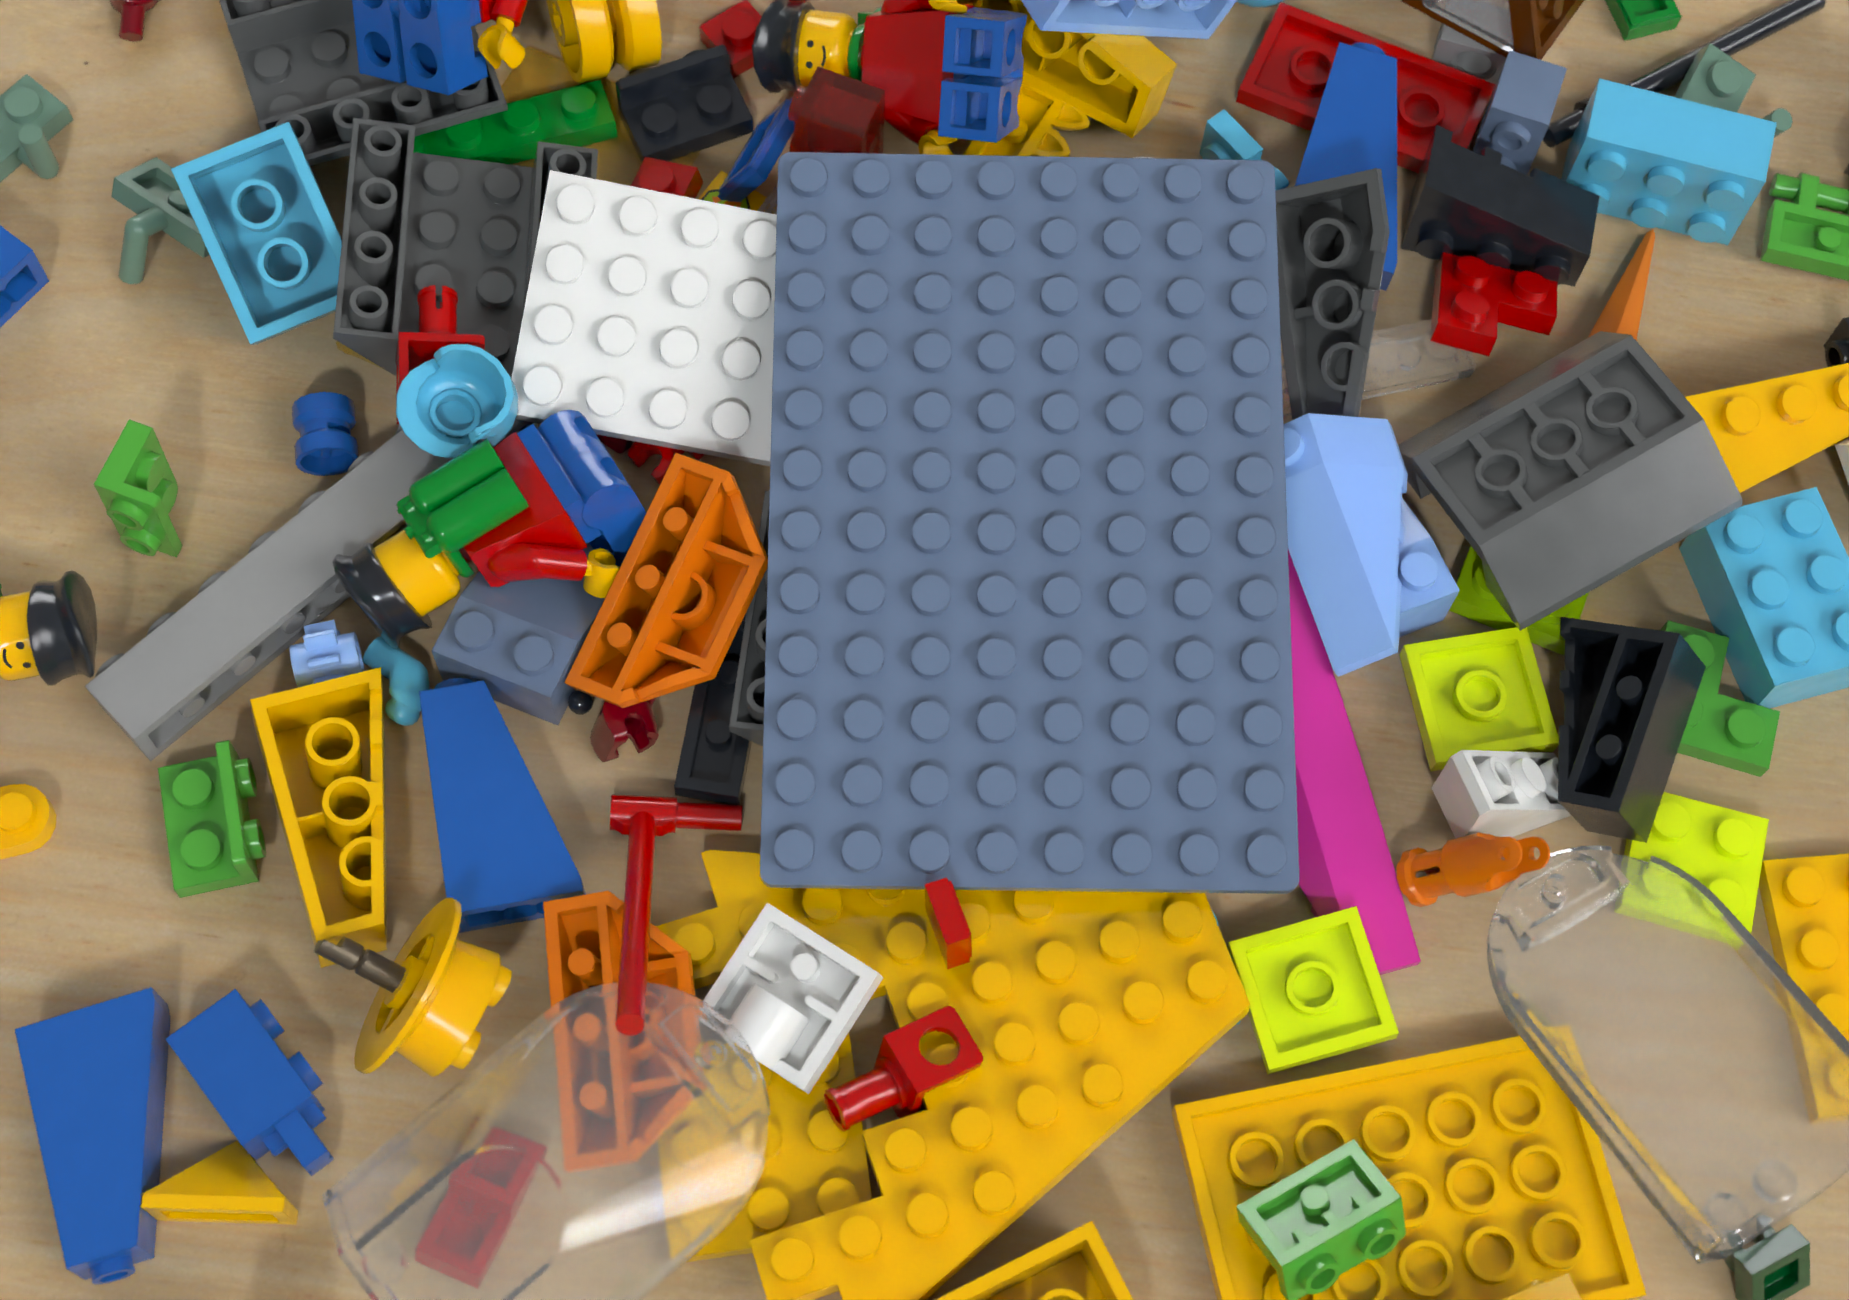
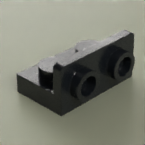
M719 45L707 50H694L681 59L654 68L638 69L628 77L619 79L615 83L619 116L641 163L645 157L669 162L753 132V118L731 75L730 55L725 45Z

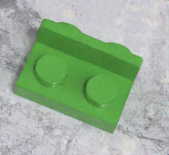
M129 419L98 475L94 486L107 510V515L112 519L120 535V540L124 545L147 556H155L156 552L159 551L177 557L183 545L168 515L176 501L178 493L177 481L154 429Z
M230 740L215 743L217 756L158 768L173 887L180 898L259 882L256 859L266 857V845L259 819L250 820L247 798L257 796L256 777L250 758L241 759Z
M1354 1139L1236 1206L1239 1222L1277 1271L1280 1291L1286 1300H1298L1307 1294H1318L1325 1291L1344 1272L1367 1259L1375 1260L1388 1254L1397 1245L1398 1241L1406 1235L1402 1197Z

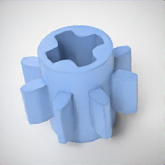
M335 620L305 625L304 642L293 644L289 647L297 687L365 671L356 633L340 634Z

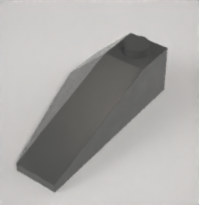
M1379 168L1275 191L1280 334L1292 420L1307 413L1359 417L1390 233L1382 171Z

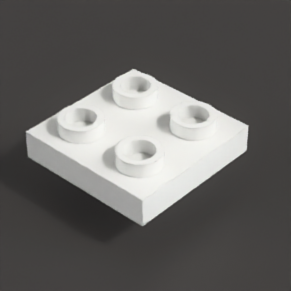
M766 903L698 1007L697 1020L706 1028L809 1094L883 980V977L874 969L774 906Z

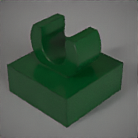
M1760 1219L1752 1223L1753 1241L1756 1244L1747 1249L1739 1246L1730 1235L1723 1239L1725 1263L1735 1272V1297L1737 1300H1784L1810 1285V1242L1792 1224L1775 1232L1774 1228L1767 1222Z

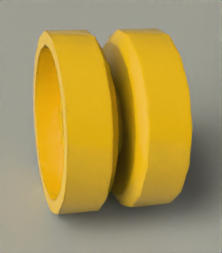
M546 0L560 54L566 69L574 81L581 83L607 77L614 59L623 69L629 72L658 65L662 53V35L656 0Z

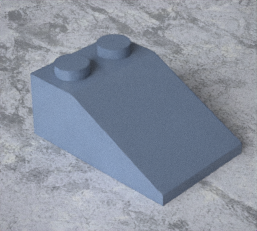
M587 543V547L582 550H584L586 556H588L589 552L592 551L593 548L589 543ZM479 571L459 596L431 650L442 680L466 678L473 682L484 680L495 701L559 725L568 707L569 696L576 690L564 682L605 598H598L588 594L583 588L584 577L581 581L537 579L510 582L501 587H490Z

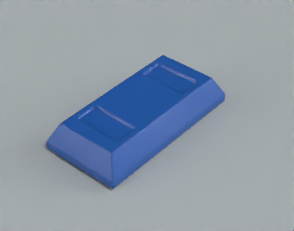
M793 97L790 100L787 98L756 126L718 190V197L722 201L741 202L766 181L801 120L797 101Z

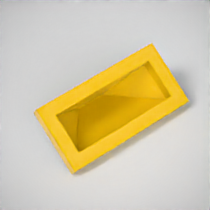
M238 1140L143 1193L141 1208L158 1221L297 1225L298 1210L253 1157L242 1147Z

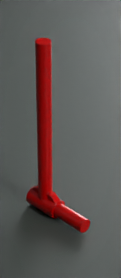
M611 795L610 830H616L622 835H629L615 1027L621 1034L628 1036L639 1034L643 1030L645 1023L655 836L675 833L676 828L741 831L742 805L677 802V797Z

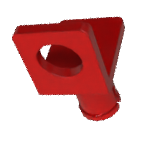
M436 285L424 287L418 292L419 332H398L396 401L397 392L402 380L414 368L424 362L435 359L434 353L441 347L450 344H469L485 350V337L483 335L457 334L458 294L453 288L442 285L440 309L436 307ZM396 415V424H399V421H398V418H397V415Z
M946 1006L884 1035L873 1070L835 1088L831 1087L825 1090V1104L833 1122L843 1132L850 1129L851 1126L890 1107L893 1108L900 1119L919 1112L925 1093L979 1068L983 1062V1055L955 1008ZM934 1031L950 1035L958 1047L956 1059L945 1065H936L927 1061L921 1055L919 1049V1041L924 1035Z

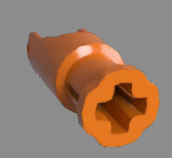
M1484 833L1470 834L1448 840L1441 849L1428 852L1418 847L1404 851L1396 867L1397 881L1401 892L1412 905L1424 907L1434 904L1438 896L1455 893L1458 896L1468 897L1499 889L1503 885L1516 880L1523 873L1544 868L1550 858V849L1547 842L1540 837H1528L1517 840L1511 836L1497 837ZM1536 847L1540 851L1538 859L1534 857V849ZM1418 871L1426 872L1427 876L1418 878L1416 873Z

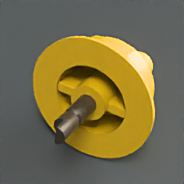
M446 898L434 906L410 935L394 962L370 949L364 950L362 945L345 936L342 937L337 946L325 939L317 941L314 953L349 971L354 969L355 974L380 986L367 1013L357 1041L354 1055V1065L357 1071L363 1074L375 1071L395 1051L431 1077L441 1074L449 1065L462 1070L473 1058L481 1040V1032L475 1030L484 1014L487 1005L494 1007L504 995L512 977V970L501 965V958L497 952L457 939L462 912L461 904L457 900Z

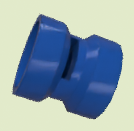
M318 392L302 396L293 403V426L300 433V438L294 446L297 468L304 473L317 476H332L347 472L351 464L359 457L358 443L351 436V430L356 424L353 400L339 393Z

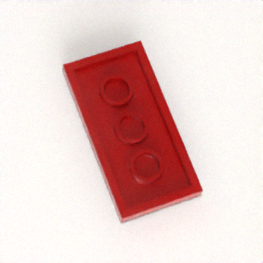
M1280 2L1239 87L1236 98L1237 103L1312 131L1339 42L1348 45L1357 42L1368 43L1382 49L1385 55L1397 58V165L1419 173L1436 125L1453 132L1451 142L1466 149L1469 148L1496 84Z

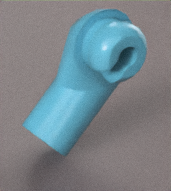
M381 636L377 637L365 651L363 662L372 669L381 667L382 675L389 679V693L392 697L385 705L387 716L398 724L405 726L413 725L418 721L421 712L419 691L430 689L428 670L420 661L399 647L394 649Z

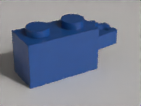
M234 989L168 1036L166 1041L247 1152L258 1160L269 1151L276 1157L289 1147L303 1168L313 1176L334 1160L331 1153L313 1130L327 1119L323 1114L324 1107L313 1094V1091L320 1087L323 1082L300 1051L290 1058H287L274 1039L285 1031L262 999L249 1006L239 992Z

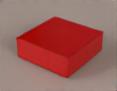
M947 877L924 884L926 912L947 970L969 963L970 957H972V935L952 881H948Z

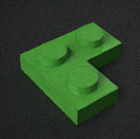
M1667 620L1660 631L1680 633L1706 666L1677 753L1761 777L1770 766L1780 711L1718 694L1729 638Z

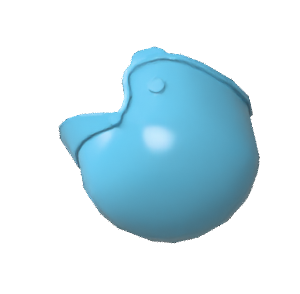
M450 344L441 347L434 353L435 359H431L414 368L402 380L397 392L396 415L405 435L420 449L434 456L449 459L455 458L486 438L494 447L511 431L518 414V394L515 384L500 361L480 347L469 344Z

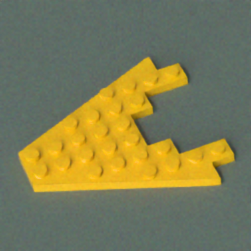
M707 850L701 852V856L717 907L655 926L691 954L694 988L698 989L715 983L766 903H769L877 971L883 977V980L870 1000L887 996L898 1029L943 1007L952 1006L957 1011L983 1055V1062L979 1068L925 1093L922 1100L925 1111L862 1131L863 1141L882 1196L749 1240L767 1300H814L838 1291L841 1300H927L1245 1017L1250 1008V1002L1205 893L955 890L972 935V957H970L969 963L947 970L926 912L925 890L771 888L766 886L760 877V853ZM934 1031L927 1033L919 1041L921 1055L932 1064H949L958 1055L956 1042L950 1035L944 1032Z

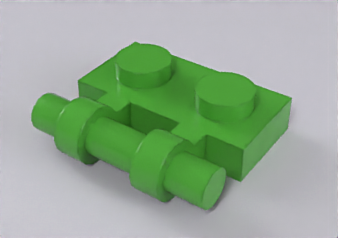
M1775 173L1770 185L1769 196L1790 200V202L1775 199L1769 208L1760 261L1849 281V189L1822 184L1818 176L1800 173L1796 178ZM1816 206L1842 212V214L1816 209Z

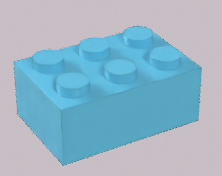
M1599 78L1569 143L1561 179L1600 196L1597 213L1633 221L1636 225L1645 228H1661L1691 236L1700 242H1716L1728 245L1766 182L1777 123Z
M289 122L171 168L250 345H257L336 311L342 238L294 129Z
M1817 487L1741 506L1686 537L1679 547L1715 633L1729 638L1726 659L1746 702L1766 708H1774L1849 688V557Z

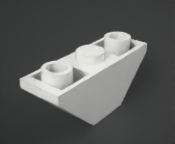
M1460 750L1450 757L1432 786L1435 797L1455 838L1475 833L1490 834L1497 837H1514L1571 816L1558 802V758L1555 753Z

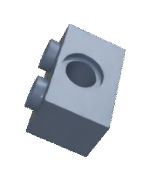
M1509 50L1482 118L1472 151L1480 154L1483 148L1489 147L1502 153L1501 164L1527 175L1550 124L1567 68Z

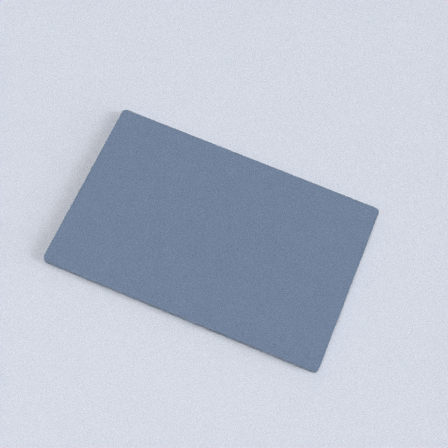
M787 152L779 158L760 877L766 886L771 888L924 890V884L947 877L948 881H952L955 890L1287 894L1297 887L1300 877L1275 170L1271 163L1264 160Z

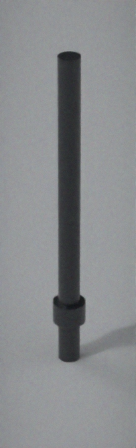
M1789 0L1625 85L1660 93L1683 81L1697 52L1709 43L1728 56H1732L1823 9L1826 0ZM1591 96L1577 102L1574 106V111L1549 124L1543 138V142L1548 147L1553 148L1573 137Z

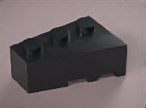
M1436 125L1412 189L1401 249L1418 252L1423 257L1440 260L1442 252L1460 257L1473 256L1482 259L1487 264L1517 272H1534L1545 279L1558 282V285L1564 284L1575 287L1590 257L1600 196L1536 168L1530 172L1529 176L1501 164L1502 153L1489 147L1483 148L1480 154L1451 142L1453 132Z
M1560 617V635L1565 639V670L1560 671L1559 689L1564 693V725L1559 726L1558 802L1588 832L1647 843L1706 666L1680 633Z

